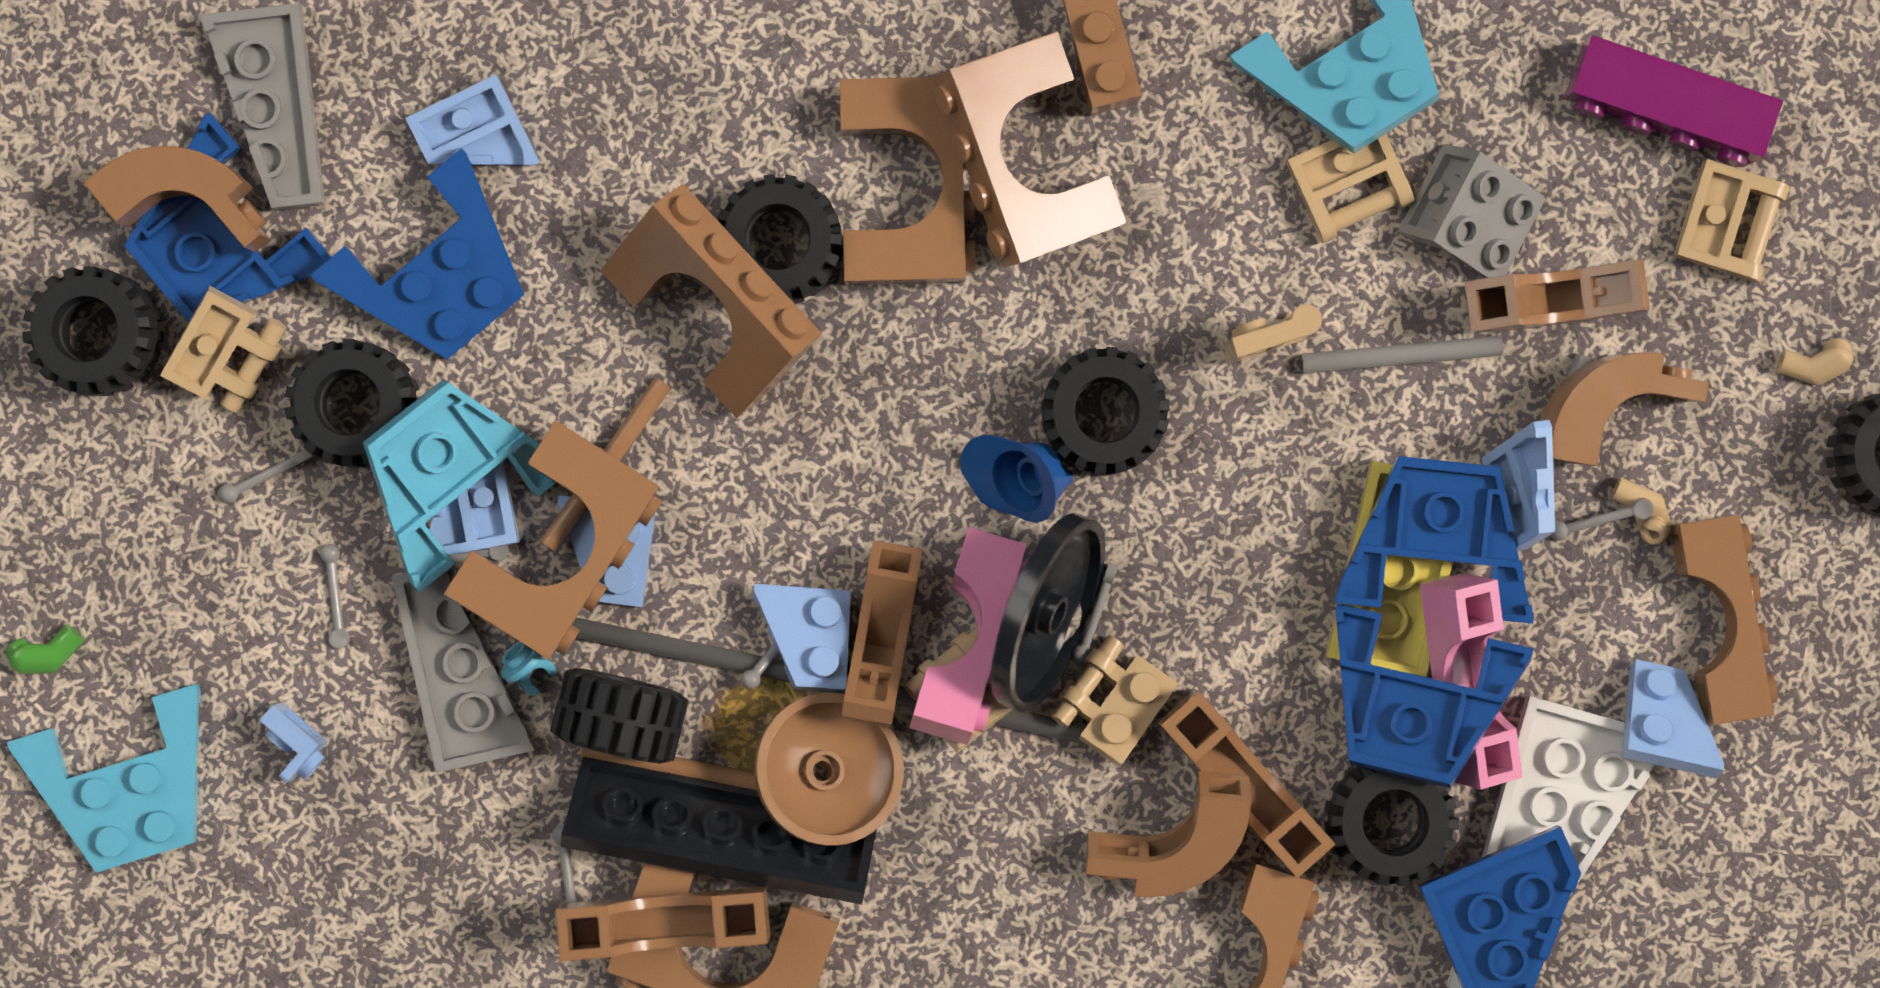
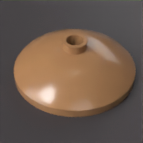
M817 693L800 698L784 707L766 726L755 754V783L766 811L788 834L814 845L836 846L848 844L874 832L892 813L903 785V755L889 724L841 716L845 694ZM817 762L822 763L827 770V776L823 781L816 779L813 774V767Z

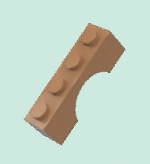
M1062 0L1089 115L1093 116L1138 104L1142 95L1117 0Z
M1728 515L1671 525L1670 534L1677 575L1695 579L1706 585L1720 601L1726 619V633L1720 651L1707 666L1694 673L1699 704L1707 724L1718 725L1774 715L1772 703L1777 702L1778 692L1773 674L1766 672L1763 653H1768L1769 639L1764 624L1758 623L1755 603L1760 602L1761 594L1756 575L1749 572L1746 554L1752 551V540L1747 524H1741L1740 515Z
M1192 690L1157 722L1200 771L1249 776L1251 807L1248 825L1296 878H1299L1336 845L1307 811L1263 766L1200 691Z
M1254 860L1251 862L1237 907L1255 925L1263 947L1261 969L1249 988H1283L1288 968L1296 970L1300 962L1304 941L1299 940L1298 936L1303 920L1310 922L1314 916L1319 893L1313 891L1315 882L1310 878L1302 875L1296 878L1289 871Z
M766 886L562 903L555 910L560 962L610 958L632 952L663 948L711 947L716 949L768 944L771 937Z

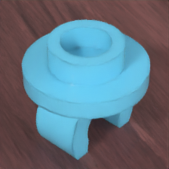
M520 641L511 646L502 658L504 666L501 670V677L508 683L517 681L523 690L533 696L539 692L530 682V674L533 670L543 668L553 677L557 674L556 667L548 659Z

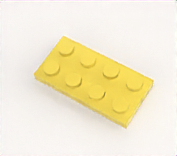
M1370 461L1346 567L1392 465ZM1387 555L1381 608L1343 604L1382 613V622L1371 665L1427 677L1430 659L1420 584L1449 577L1453 562ZM1335 611L1325 657L1340 660Z

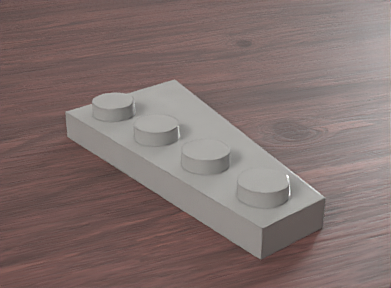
M299 3L199 15L203 28L208 34L213 47L214 57L220 73L224 76L233 100L232 105L238 121L242 124L250 145L249 150L271 208L283 210L325 205L303 6Z
M447 571L420 593L409 582L407 573L391 576L435 772L439 773L537 750L466 608L444 594L452 582Z

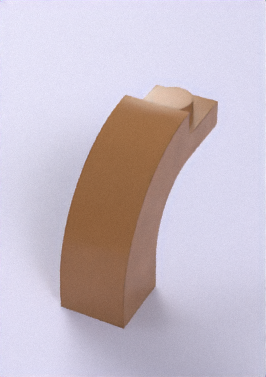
M155 146L134 150L110 161L83 182L115 222L126 227H130L151 208L164 200L189 196L202 199L207 203L244 248L256 252L270 241V238L261 229L267 223L261 213L248 200H245L242 204L239 203V200L254 188L233 169L195 150L176 146Z
M1640 259L1540 274H1508L1464 282L1471 332L1526 329L1602 319L1608 316L1650 310L1644 261Z
M1663 353L1615 354L1596 359L1584 365L1566 378L1555 390L1539 420H1550L1553 461L1597 466L1605 424L1611 413L1622 402L1639 394L1684 402H1706L1709 382L1691 379L1693 370L1663 366L1665 356Z
M873 540L841 716L892 725L923 549Z
M1198 771L1194 803L1189 814L1179 825L1167 832L1153 836H1135L1088 831L1086 874L1098 875L1106 880L1134 879V897L1172 895L1191 889L1210 879L1230 861L1245 835L1251 807L1249 776Z

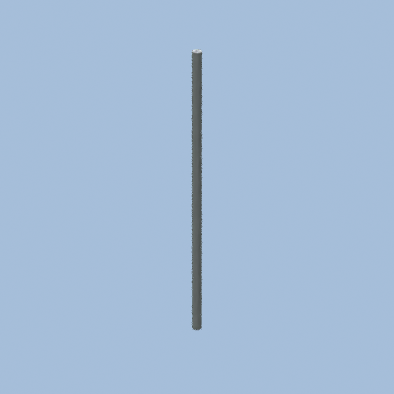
M576 618L572 624L580 630L576 637L579 639L742 673L752 670L763 657L582 618ZM774 659L760 675L761 677L790 683L784 669V661ZM899 685L895 705L915 709L917 700L911 698L904 686ZM1014 709L994 724V726L1085 744L1079 737L1088 725L1072 721L1066 728L1058 724L1050 716L1019 712Z

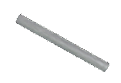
M1501 336L1304 353L1300 355L1302 374L1502 356L1503 342Z

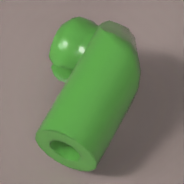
M65 624L48 644H32L31 642H26L23 638L17 639L8 646L6 655L10 661V666L21 674L54 673L82 645L85 638L72 626Z

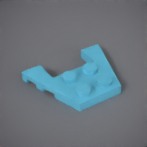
M1369 0L1382 18L1299 71L1294 69L1268 31L1231 54L1230 61L1242 74L1247 73L1264 86V90L1277 99H1283L1301 112L1304 119L1355 154L1438 101L1439 92L1411 0Z
M444 379L363 442L409 582L419 593L455 565L451 557L426 527L425 523L505 459L509 461L527 487L537 497L556 483L528 465L529 460L540 445L539 442Z
M193 684L151 697L166 744L165 749L70 778L54 728L7 742L8 749L96 873L196 842L197 757L200 729L198 728L201 694L199 684Z

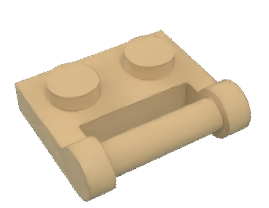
M1387 134L1355 154L1332 139L1286 161V165L1322 243L1336 238L1338 231L1395 205L1403 208L1415 202L1411 187ZM1384 173L1389 187L1328 213L1323 202L1324 199Z
M1709 159L1702 161L1673 257L1721 271L1749 282L1760 283L1765 269L1761 266L1767 242L1779 204L1786 201L1790 186ZM1749 192L1761 197L1742 258L1740 259L1730 254Z
M1305 304L1286 315L1282 322L1271 326L1267 325L1266 318L1237 326L1236 329L1231 331L1233 338L1223 344L1228 363H1234L1306 339L1321 327L1322 315L1319 309L1313 305Z

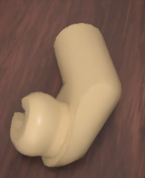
M1834 338L1828 341V345L1824 347L1823 351L1813 357L1784 349L1781 353L1776 373L1809 384L1822 385L1849 370L1854 359L1852 347L1848 341Z
M1619 477L1611 493L1610 500L1630 507L1638 498L1644 497L1649 499L1653 505V513L1647 519H1639L1635 516L1638 530L1646 543L1651 545L1663 543L1671 531V520L1663 497L1655 491Z

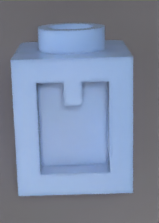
M283 702L272 705L259 720L269 728L266 736L271 742L287 753L292 749L298 753L279 775L286 783L295 780L298 776H301L304 780L308 779L324 761L325 756L320 753V750L328 741Z

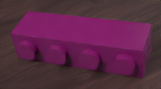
M1591 35L1582 43L1564 99L1576 103L1574 110L1582 115L1602 119L1604 113L1621 118L1623 119L1621 126L1629 131L1650 135L1653 129L1671 135L1669 143L1676 147L1689 151H1698L1699 146H1703L1717 151V160L1736 167H1746L1747 162L1753 164L1765 157L1784 101Z

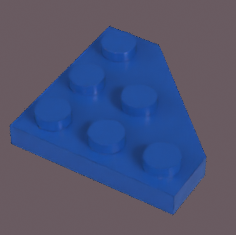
M1561 826L1551 827L1418 885L1462 988L1535 987L1545 959L1548 960L1561 927V918L1572 892L1574 893L1581 876V871Z

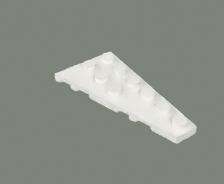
M1526 695L1517 727L1522 778L1502 783L1482 857L1558 825L1562 827L1581 871L1580 881L1620 822V816L1636 792L1642 789L1650 777L1649 773L1655 764L1622 757L1624 722ZM1452 966L1446 987L1462 988Z

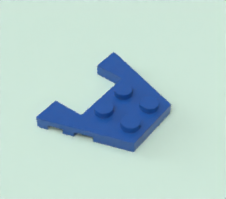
M210 112L202 118L197 126L199 130L188 146V149L206 154L223 164H226L242 150L218 119ZM189 196L170 198L155 205L140 218L124 244V247L188 323L209 286L245 304L311 278L310 275L332 257L312 231L304 228L266 260L259 250L253 252L244 248L207 203L202 199Z
M462 148L427 176L461 218L383 284H379L345 245L310 275L319 284L447 360L524 296L468 155Z
M1397 456L1335 591L1333 603L1381 608L1387 555L1489 566L1488 578L1498 580L1503 621L1533 624L1534 614L1532 605L1528 601L1524 580H1526L1515 543L1514 525L1501 467Z
M1337 603L1335 611L1349 764L1451 788L1531 662L1534 648L1488 638L1476 688L1465 687L1371 665L1382 622V613Z

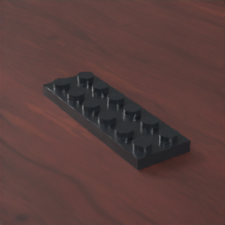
M583 756L561 834V847L862 905L877 829L868 836L848 844L836 846L814 845L799 840L784 831L766 811L757 790Z

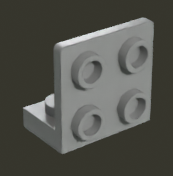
M1443 144L1415 197V202L1411 204L1397 232L1414 242L1441 248L1484 278L1502 276L1507 274L1545 202V197L1481 151Z

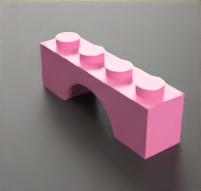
M968 527L950 588L960 595L971 608L977 625V640L972 649L957 661L942 666L927 667L909 728L965 745L969 744L974 730L983 733L991 703L982 701L987 683L992 684V662L997 634L1009 594L1026 564V561L1022 559L1027 544Z
M1460 573L1420 584L1432 679L1476 688L1488 638L1492 639L1496 633L1504 629L1498 580ZM1500 711L1465 764L1455 783L1481 790L1522 778L1517 730L1506 720Z

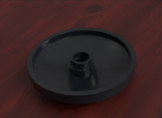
M1069 513L1063 516L1046 532L1021 570L1007 599L994 649L991 682L993 694L998 703L1019 712H1028L1034 709L1052 691L1069 665L1072 651L1078 643L1098 593L1104 568L1105 535L1101 524L1096 520L1077 513ZM1080 603L1082 612L1080 625L1073 636L1064 642L1070 622Z

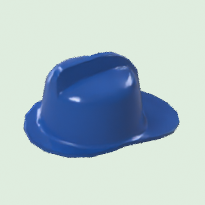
M983 434L972 438L963 448L960 460L962 474L981 503L992 509L1033 523L1049 519L1055 511L1056 502L1063 494L1065 487L1072 483L1074 479V474L1064 468L1062 460L1056 451L1049 445L1036 441L1019 443L997 435Z

